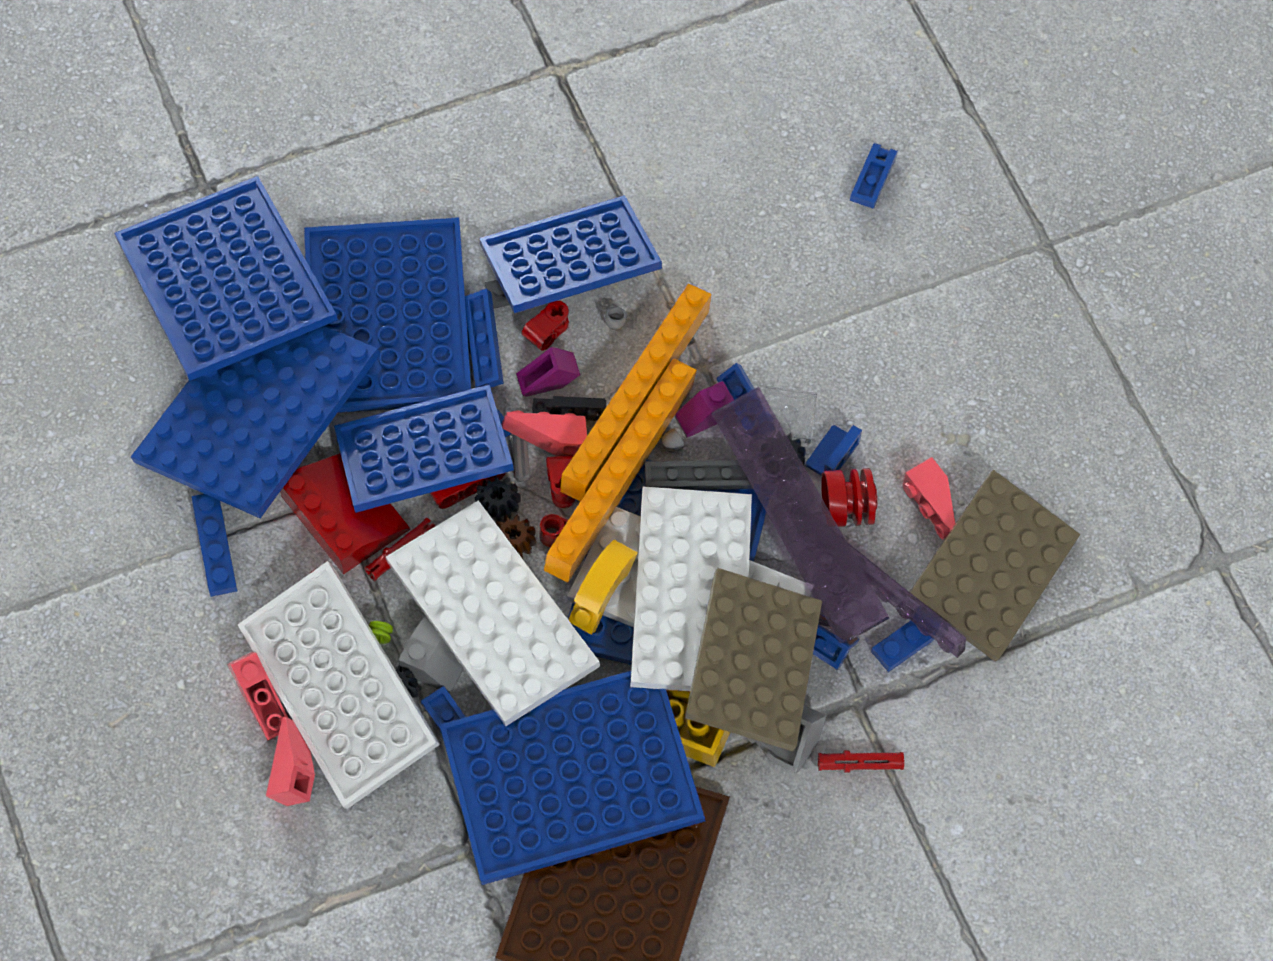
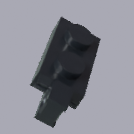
M553 396V399L533 398L532 413L548 412L555 415L573 413L577 416H585L587 420L597 421L607 407V400L605 398Z

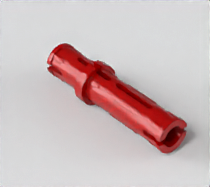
M426 517L393 546L383 549L382 554L364 567L367 575L372 574L370 578L376 581L391 568L386 561V556L434 528L435 524L429 525L431 520Z
M844 750L843 753H818V771L843 770L844 773H850L851 770H904L903 752L850 753V750ZM865 760H887V762H864V761H865ZM835 761H858V762L835 763Z

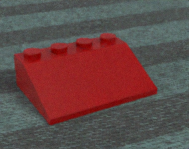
M341 453L300 467L293 473L280 491L283 500L343 575L410 530L408 524L391 504L355 512Z

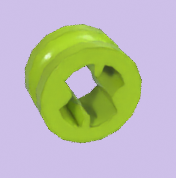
M371 621L369 623V627L379 644L391 642L389 634L393 632L392 625L383 621Z

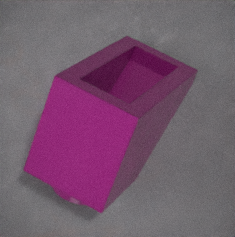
M550 347L517 372L516 375L522 395L528 397L562 389L580 376V371L573 352Z
M721 381L699 391L675 414V419L686 438L733 418L735 401L724 382Z

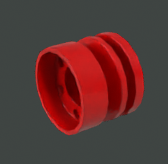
M863 468L860 478L858 471L852 469L849 475V482L845 481L841 470L822 472L821 499L826 527H845L848 514H851L855 526L861 525L862 515L866 525H873L876 518L877 490L870 468Z

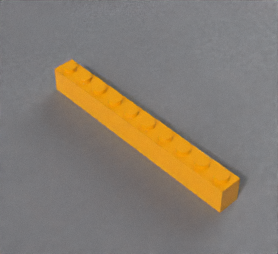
M688 283L562 473L560 492L581 502L672 359L678 360L708 315L712 294Z
M674 358L672 359L551 546L546 556L544 571L567 583L570 581L691 391L696 369Z

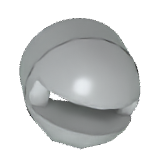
M610 307L607 309L605 314L607 326L612 330L621 329L626 322V311L620 307Z
M673 428L663 435L662 445L666 451L675 452L684 447L683 440L676 429Z

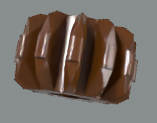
M516 514L514 520H510L505 515L504 523L496 521L497 526L522 559L523 553L528 555L532 553V546L536 545V537L534 536L536 530L534 526H530L528 518L520 521V517Z

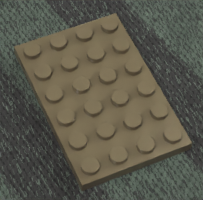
M992 470L909 591L907 597L996 662L1008 647L1081 534L1002 475Z
M717 568L713 576L685 718L794 751L797 747L822 601Z

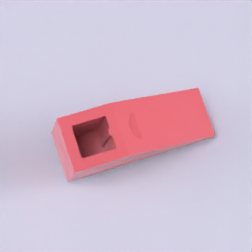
M516 410L507 412L501 424L504 430L555 456L573 455L574 457L587 437L586 417L577 416L573 413L555 415L548 412L524 413L523 411Z
M931 457L905 473L903 489L909 498H914L917 502L921 514L926 519L929 518L935 525V531L941 539H945L955 525L947 475Z
M250 652L227 665L267 741L279 735L282 717L288 718L257 653Z
M282 717L266 797L285 806L310 802L315 778L311 751L294 721L287 717Z

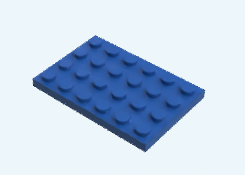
M625 195L479 238L480 246L514 313L662 269V261Z
M490 384L334 426L356 513L514 470Z

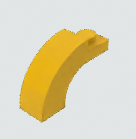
M613 540L602 551L575 596L574 602L576 603L568 619L571 624L591 635L596 631L611 596L622 580L628 576L638 552L616 540Z

